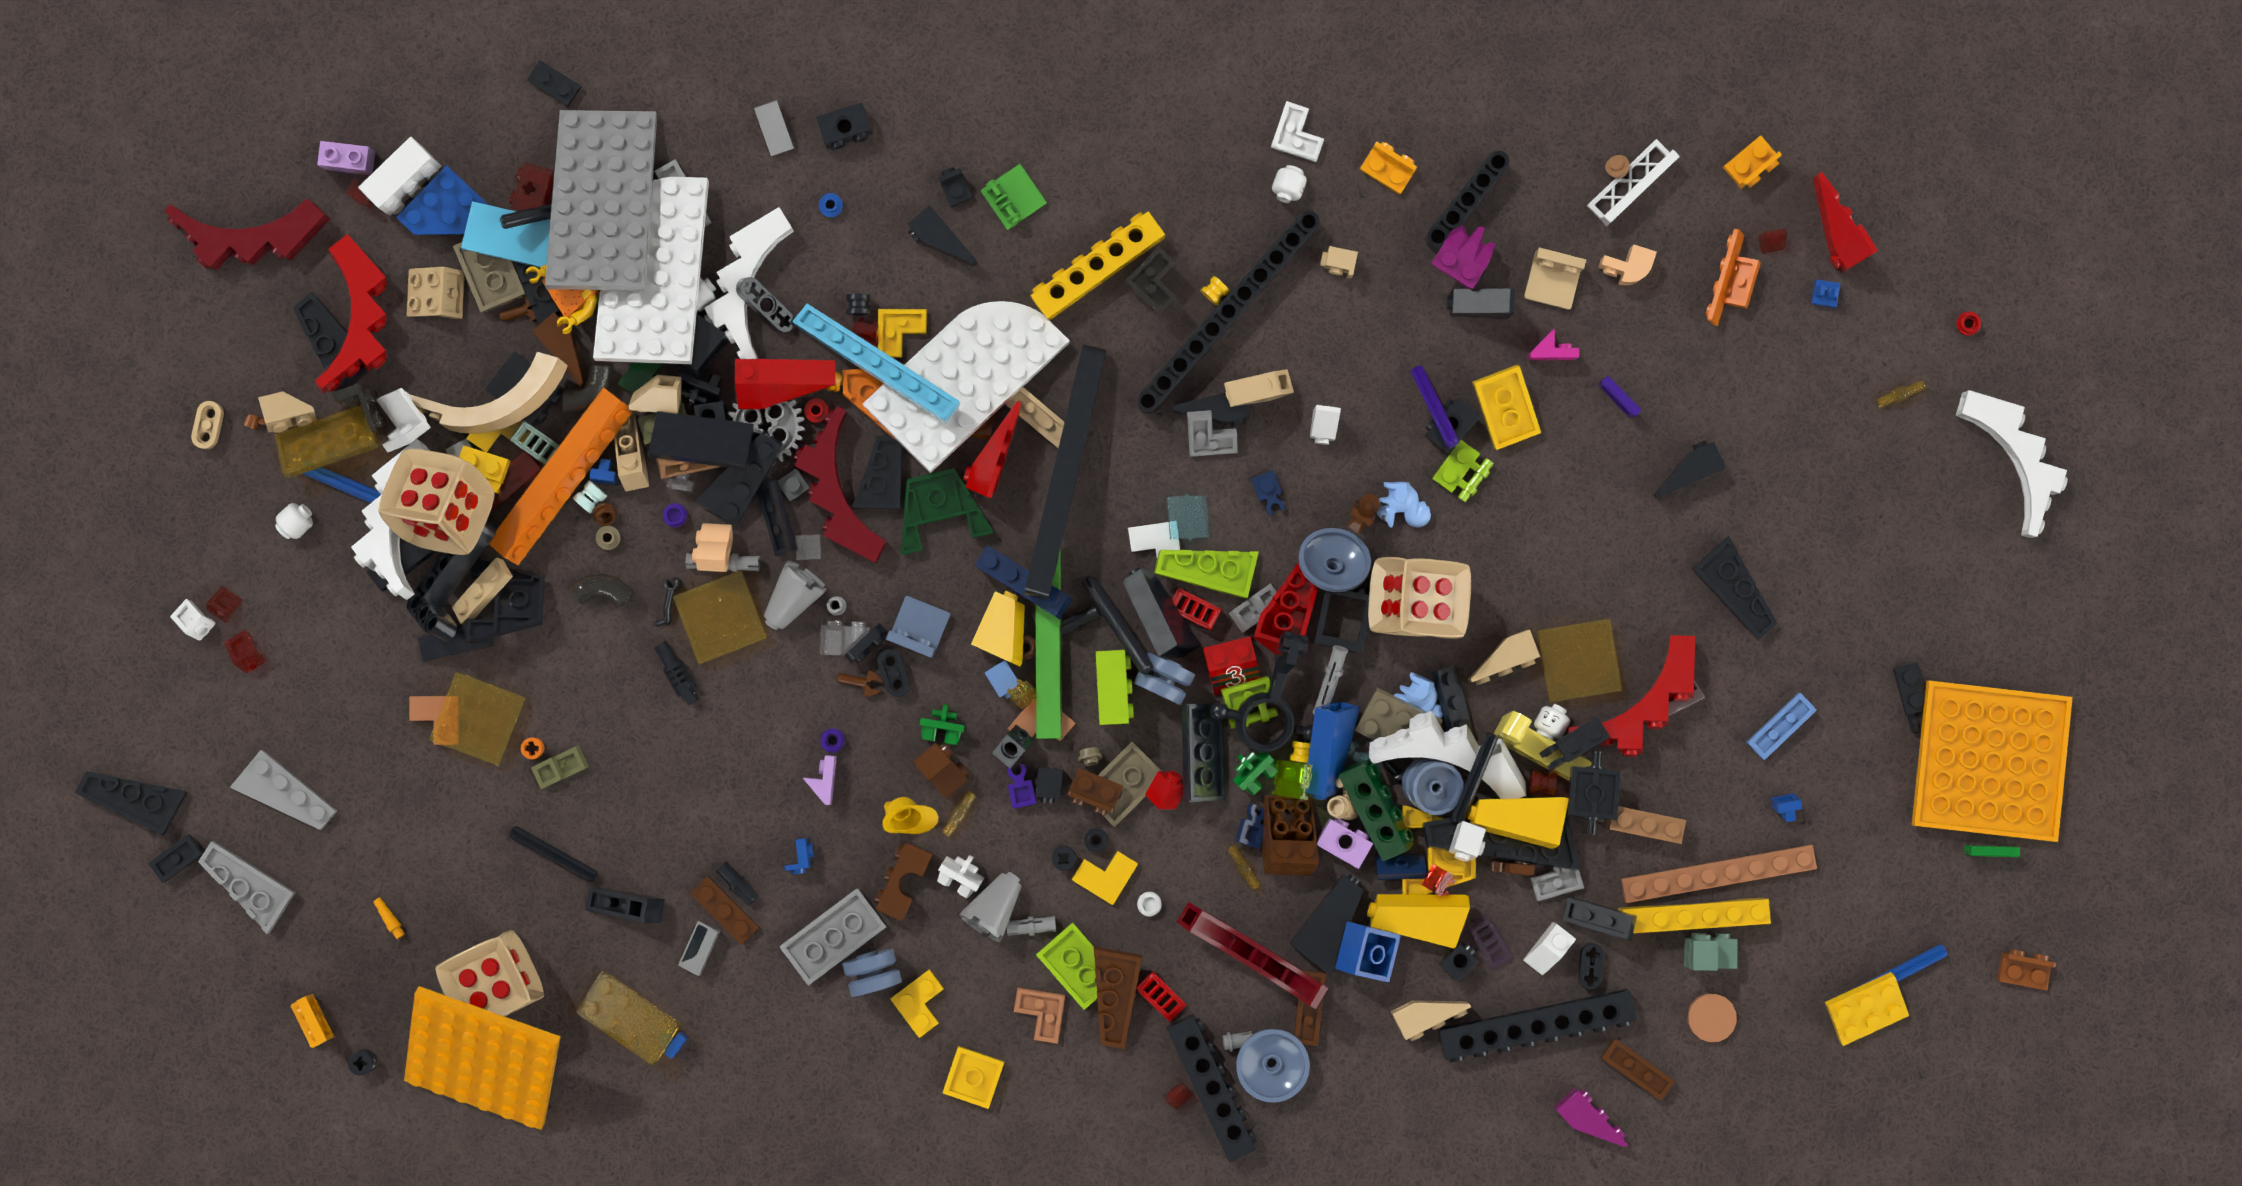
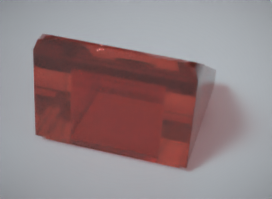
M354 178L345 192L347 193L346 195L370 209L373 208L372 201L358 188L362 183Z
M1783 228L1762 233L1758 237L1761 253L1765 254L1784 250L1787 229Z
M222 586L209 599L206 610L224 623H227L242 599Z
M1180 1081L1165 1095V1101L1177 1110L1193 1096V1092L1183 1081Z

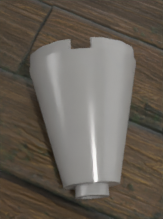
M792 561L785 563L764 613L765 623L775 630L778 628L784 629L827 590V588H823L825 584L808 569L804 571L797 569L799 564Z
M1011 872L1007 874L1001 873L962 910L959 916L976 931L985 934L990 933L988 938L1000 942L1022 887L1019 884L1020 879Z

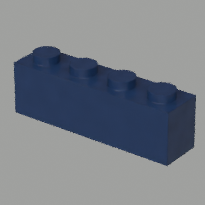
M988 545L974 565L982 572L1059 620L1072 601L1069 595L1053 585L1049 593V600L1025 595L1029 570Z

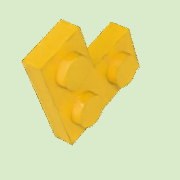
M930 969L890 998L919 1038L939 1024L925 1003L944 988Z

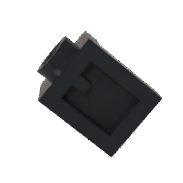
M954 167L949 168L941 173L942 176L938 177L951 208L973 198L960 168L956 170Z

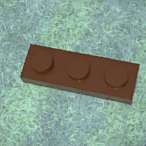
M709 876L690 893L741 945L759 928Z
M1304 970L1305 973L1325 985L1326 972ZM1298 998L1294 1036L1303 1045L1318 1046L1323 998L1316 1009Z
M1615 1038L1612 1039L1600 1057L1660 1101L1663 1100L1675 1083L1672 1078Z

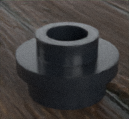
M1093 828L1085 835V846L1092 852H1101L1108 845V835L1100 828ZM1093 836H1099L1101 843L1098 845L1093 844Z

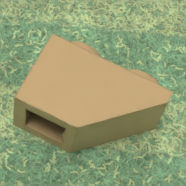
M656 375L633 393L629 403V410H637L638 412L660 411L677 414L681 404V377Z
M283 391L258 397L268 432L279 433L287 430L289 427L297 425L307 426L312 421L317 420L312 406Z

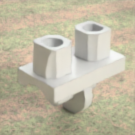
M969 855L967 860L957 856L956 860H953L946 856L938 869L940 873L937 881L948 887L953 879L958 881L961 885L957 892L963 897L968 898L974 891L978 890L984 877L977 874L978 867L971 864L973 856Z

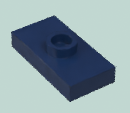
M1424 854L1397 855L1385 861H1382L1380 856H1376L1377 880L1426 879L1427 872Z

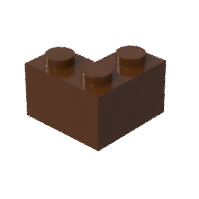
M937 742L915 759L913 763L946 799L969 780L966 776L969 772L961 762L956 764L951 756L954 754L945 743L940 745Z

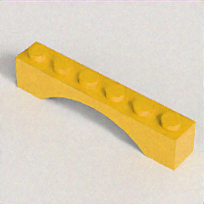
M1763 897L1697 904L1618 908L1619 911L1637 916L1633 933L1771 924L1769 899Z

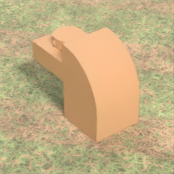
M1632 245L1629 248L1625 262L1604 255L1600 260L1598 268L1603 269L1604 274L1612 277H1617V274L1621 275L1619 285H1632L1639 282L1649 273L1657 252Z

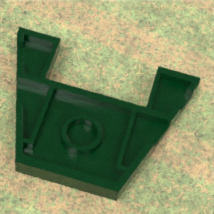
M954 468L907 479L902 530V556L923 551L918 526L966 514L972 539L994 534L991 526Z

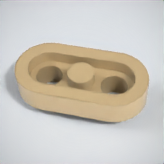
M205 401L197 409L191 438L194 445L198 448L211 449L218 442L224 417L223 408L218 403ZM210 410L215 411V416L213 418H209L208 412ZM205 433L210 435V439L207 442L203 440Z

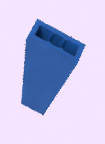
M1337 701L1315 707L1304 792L1313 794L1315 799L1326 800L1327 797L1338 792L1339 787L1336 786V780L1339 778L1338 775L1344 770L1360 706Z

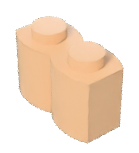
M703 523L701 530H697L696 545L698 546L693 548L692 562L696 563L697 570L727 572L733 543L732 525Z

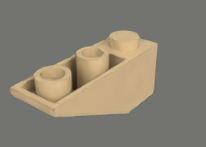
M1288 369L1224 383L1230 407L1271 401L1294 393Z
M633 412L614 437L618 476L625 492L649 487L647 466L636 412Z
M1525 630L1504 638L1469 677V683L1475 681L1476 685H1480L1490 681V675L1498 673L1499 677L1512 673V667L1521 664V667L1525 668L1535 664L1534 659L1540 657L1531 631Z
M1412 1000L1390 1012L1405 1040L1410 1038L1411 1041H1414L1424 1035L1423 1031L1431 1027L1433 1030H1436L1446 1024L1445 1020L1451 1017L1457 1019L1468 1013L1466 1009L1471 1006L1466 1001Z

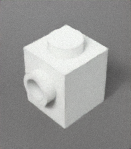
M1465 821L1460 822L1456 827L1449 852L1455 854L1456 859L1465 862L1475 859L1478 855L1481 856L1485 847V842L1482 840L1486 829Z

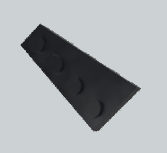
M513 262L538 324L542 323L552 313H560V309L542 282L544 277L541 276L536 283L532 284L529 282L530 279L536 278L537 274L535 272L526 274V270L529 267L535 266Z
M310 292L293 307V310L305 334L309 337L313 349L324 367V371H326L340 353L348 333L315 294ZM363 365L359 366L360 370L354 376H347L340 381L341 385L334 390L338 397L342 396L368 373Z
M1727 536L1696 564L1692 570L1757 640H1760L1777 622L1763 596L1757 590L1753 578L1746 570L1742 558L1735 550L1731 538Z

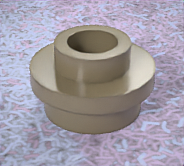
M604 526L596 534V542L602 549L612 550L620 543V533L615 527ZM610 533L612 536L610 542L604 541V535Z
M1096 747L1079 751L1078 762L1084 763V766L1097 765L1098 760L1102 759V754L1099 753V749Z

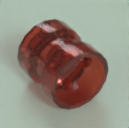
M1532 770L1529 779V793L1538 794L1543 791L1546 796L1554 797L1557 786V773L1548 772L1544 775L1538 770Z

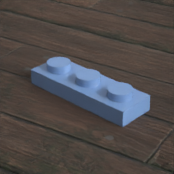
M1799 692L1746 743L1762 760H1765L1817 710Z

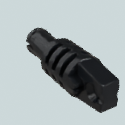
M667 641L656 646L654 649L665 666L663 672L677 696L680 697L682 695L688 705L698 701L699 697L694 690L697 685L683 661L676 658Z

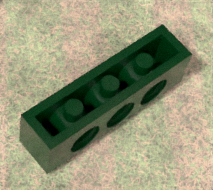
M1367 758L1345 768L1338 777L1382 861L1408 851L1414 845L1413 834L1409 828H1406L1400 809L1394 805L1391 799L1389 788L1383 784L1377 765L1372 763L1370 758ZM1363 783L1368 784L1371 787V791L1366 790ZM1374 804L1381 807L1382 813L1375 809ZM1386 826L1392 828L1394 834L1389 833L1386 830Z

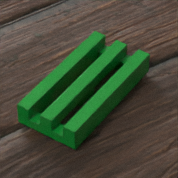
M1965 845L1964 854L1969 856L2018 857L2020 856V847Z

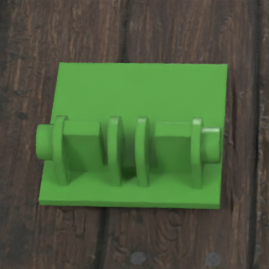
M1021 164L997 180L989 181L986 187L980 190L1007 230L1047 204Z

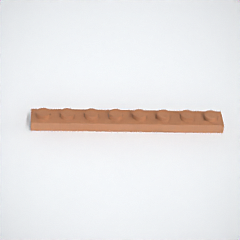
M1805 845L1621 878L1625 903L1814 870L1817 869L1813 845Z

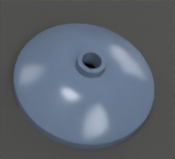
M1325 528L1310 534L1303 541L1298 556L1299 566L1304 576L1315 586L1331 592H1345L1358 587L1367 578L1371 567V556L1364 542L1353 533L1338 528Z
M1265 1029L1251 1035L1241 1046L1236 1060L1237 1075L1243 1088L1256 1099L1265 1102H1281L1296 1095L1305 1085L1310 1069L1308 1053L1302 1042L1293 1034L1281 1029ZM1273 1058L1276 1060V1064L1269 1066L1267 1061Z

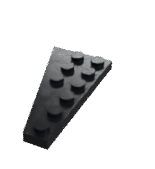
M1567 811L1560 845L1554 849L1485 831L1482 840L1485 842V847L1481 856L1579 870ZM1466 816L1465 822L1470 823V820L1467 819ZM1451 817L1422 823L1427 848L1449 851L1459 822Z

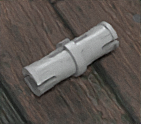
M1029 916L1028 919L1010 920L1007 925L1008 936L1019 934L1035 936V933L1056 932L1055 916L1045 918Z

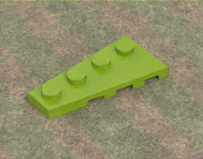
M1160 550L1154 574L1247 599L1259 551Z

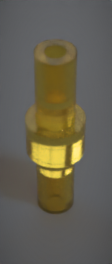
M1921 380L1906 387L1900 386L1893 389L1892 393L1878 398L1877 403L1881 408L1895 401L1902 402L1909 399L1910 395L1924 390L1925 384Z
M968 791L958 807L955 806L951 813V819L942 831L945 835L950 837L960 821H964L968 815L966 813L976 798L973 793Z
M1235 844L1229 847L1227 850L1237 865L1235 868L1238 873L1244 876L1252 891L1260 887L1261 885L1251 871L1252 866L1249 861L1243 858Z

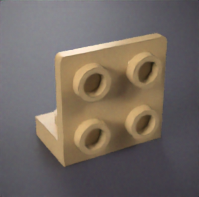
M1538 248L1534 255L1524 298L1570 310L1579 275L1585 267L1586 259Z
M448 267L409 269L407 316H441L462 319L465 275L463 270Z

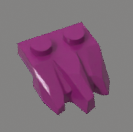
M1460 226L1450 232L1430 265L1472 290L1489 264L1496 244L1490 242L1486 245L1481 242L1485 231L1484 227H1477L1469 236L1466 233V228Z

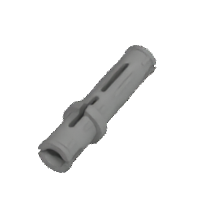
M687 553L686 563L688 564H686V569H697L696 563L692 562V554ZM733 553L729 557L727 570L735 573L738 570L759 572L760 556H739L738 553Z
M1333 646L1329 663L1324 668L1326 673L1315 707L1332 702L1339 677L1344 672L1342 667L1348 653V649L1345 647Z

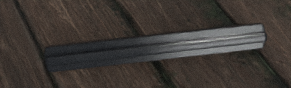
M1092 576L1087 577L1082 582L1084 588L1140 673H1149L1153 669V664L1096 578Z

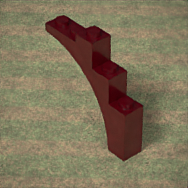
M308 198L292 212L276 221L259 227L244 229L218 228L200 223L171 204L164 210L170 216L167 220L178 230L182 227L187 232L185 237L196 246L192 250L198 256L196 260L204 268L208 269L211 267L215 270H218L232 254L243 264L248 262L255 265L270 248L279 258L283 259L286 257L292 260L331 219Z
M836 406L835 410L831 409L826 416L825 422L827 425L824 431L817 433L813 442L816 444L815 448L806 444L804 448L800 447L793 459L796 461L794 466L820 479L818 484L816 482L812 484L808 495L811 496L810 502L834 514L832 518L828 517L822 528L825 531L823 536L877 563L888 542L871 532L858 519L849 506L840 485L837 471V445L847 412Z
M1191 902L1187 903L1176 923L1192 934L1244 963L1314 1009L1317 1008L1328 990V987L1305 973L1304 970L1292 962L1272 952L1256 940L1241 933L1225 921Z

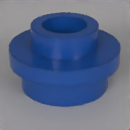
M834 193L823 195L819 201V210L826 217H836L843 209L841 198ZM827 202H835L834 208L828 209L826 207Z

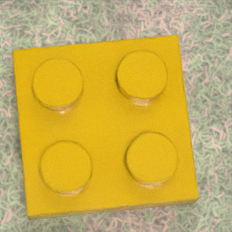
M958 1046L943 1094L989 1109L1005 1061Z

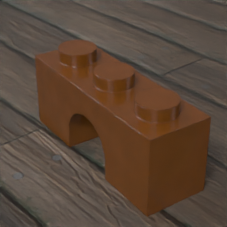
M908 841L904 846L900 844L894 857L898 859L895 868L890 867L884 879L888 881L885 890L880 889L874 902L878 904L876 910L903 921L914 897L902 891L900 886L901 878L906 873H915L923 877L934 853Z

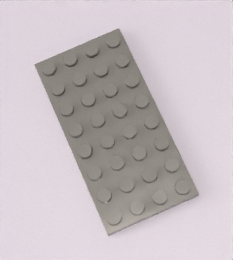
M560 110L545 278L546 289L645 290L657 127L656 111Z

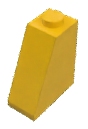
M995 591L971 645L1017 666H1021L1023 659L1025 605L1018 602V596L1005 591L1003 595Z

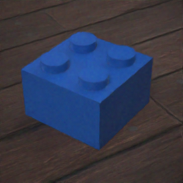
M1347 921L1335 969L1357 976L1389 982L1401 935Z

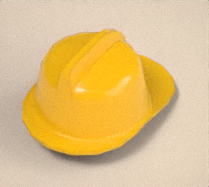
M899 797L884 804L885 817L882 826L889 833L920 834L930 831L938 823L939 816L936 810L932 807L917 805L908 797Z

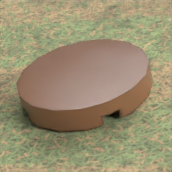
M1705 993L1697 997L1688 1009L1687 1023L1691 1032L1699 1039L1707 1042H1719L1726 1039L1734 1031L1737 1023L1736 1011L1733 1004L1726 997Z

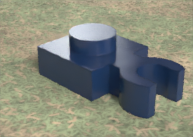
M1272 470L1252 478L1251 482L1259 502L1267 501V514L1269 516L1273 515L1271 511V505L1273 504L1279 505L1280 510L1284 511L1283 502L1276 497L1282 491L1274 471Z
M1249 804L1247 807L1248 819H1241L1235 842L1254 849H1260L1264 827L1260 823L1264 819V808L1261 807L1257 815L1255 813L1256 804Z

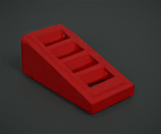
M1178 588L1172 599L1174 605L1177 606L1182 595L1187 597L1181 609H1178L1181 616L1211 631L1222 609ZM1190 600H1193L1195 603L1190 613H1185ZM1199 604L1204 606L1199 617H1193ZM1210 609L1212 613L1205 623L1202 620L1207 610Z
M1153 970L1136 986V990L1169 1022L1187 1005ZM1155 980L1157 984L1147 993L1145 989ZM1162 987L1164 991L1154 1000L1151 996ZM1169 994L1171 997L1160 1006L1158 1003ZM1175 1000L1178 1004L1167 1013L1165 1009Z

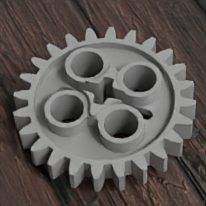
M795 400L765 408L766 421L772 424V427L768 428L769 435L774 437L778 430L786 432V438L782 441L784 446L777 457L781 462H784L783 455L785 453L790 457L793 456L790 451L791 448L799 449L795 443L796 440H804L798 434L799 432L806 431L804 427L799 426L800 423L805 421V418L797 416L802 412V409H794L797 403ZM733 403L737 411L736 413H728L734 418L733 421L748 423L746 415L750 411H756L758 418L754 423H750L754 424L753 436L765 432L763 429H760V426L764 425L761 409H738V404ZM775 406L781 407V416L776 419L771 418L770 410Z

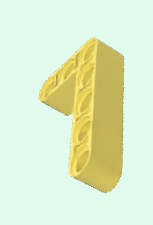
M1515 711L1504 715L1494 734L1498 736V739L1502 738L1507 748L1548 770L1547 766L1552 761L1563 757L1560 749H1558L1550 756L1542 758L1539 753L1555 744V742L1530 729L1529 726L1532 721L1528 717ZM1580 756L1570 763L1566 762L1551 772L1570 781V768L1572 766L1587 767L1591 766L1592 762Z

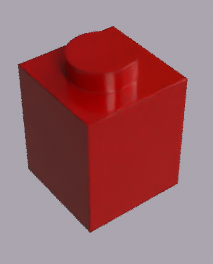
M1172 770L1158 771L1145 795L1158 809H1176L1183 797L1182 776Z

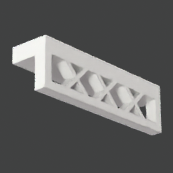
M1656 139L1630 164L1628 179L1615 178L1587 207L1608 226L1680 156L1674 150L1669 152ZM1656 147L1665 158L1659 163H1649V152ZM1645 157V163H1639ZM1635 166H1645V177L1643 179H1632V169ZM1649 166H1653L1654 168L1649 172ZM1617 183H1628V193L1625 196H1615V185ZM1611 190V196H1604ZM1600 199H1611V209L1604 215L1595 204ZM1614 199H1621V200L1614 206Z

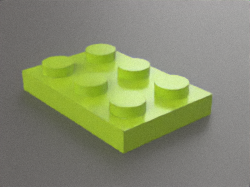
M1072 922L1036 955L1085 1010L1097 999L1094 946Z

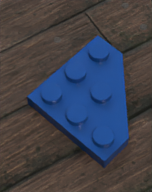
M446 165L396 218L414 235H460L465 233L472 201L488 204Z

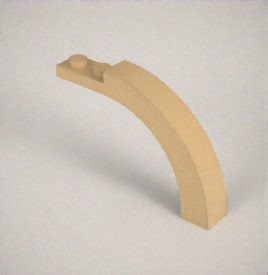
M537 352L529 370L514 388L490 403L475 407H452L414 395L410 396L418 411L430 414V418L440 421L439 423L450 431L470 434L487 433L509 427L539 408L556 389L568 365L557 357Z

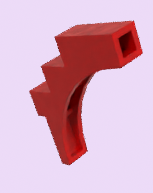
M348 234L329 248L330 256L342 271L349 288L351 319L348 334L340 353L330 367L315 380L317 388L323 394L327 391L333 392L341 385V380L347 376H354L360 370L359 366L363 365L369 372L372 368L378 369L386 362L385 358H387L386 350L371 334L372 332H379L386 325V313L372 299V296L376 297L384 292L387 280Z
M1670 635L1668 655L1663 670L1654 686L1640 702L1628 711L1606 722H1602L1610 739L1599 746L1610 747L1613 746V743H1618V753H1623L1625 757H1637V753L1643 754V725H1648L1650 729H1663V726H1668L1669 697L1674 698V701L1680 702L1689 701V698H1694L1695 636ZM1569 727V733L1579 727Z

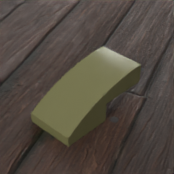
M578 745L531 767L540 788L544 789L588 768L589 765Z

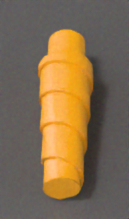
M381 897L377 898L373 902L390 933H393L397 940L405 935L401 929L402 924L393 915L385 902L382 901Z

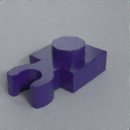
M1024 764L1020 765L1022 771L1019 775L1013 774L1012 767H1008V775L1014 780V784L1008 785L1013 809L1037 803L1032 780H1024L1026 774Z

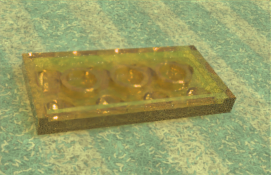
M366 403L313 421L310 424L275 434L281 469L286 479L378 448L371 411Z
M605 971L600 972L576 1011L578 1015L650 1065H656L681 1025L680 1022Z

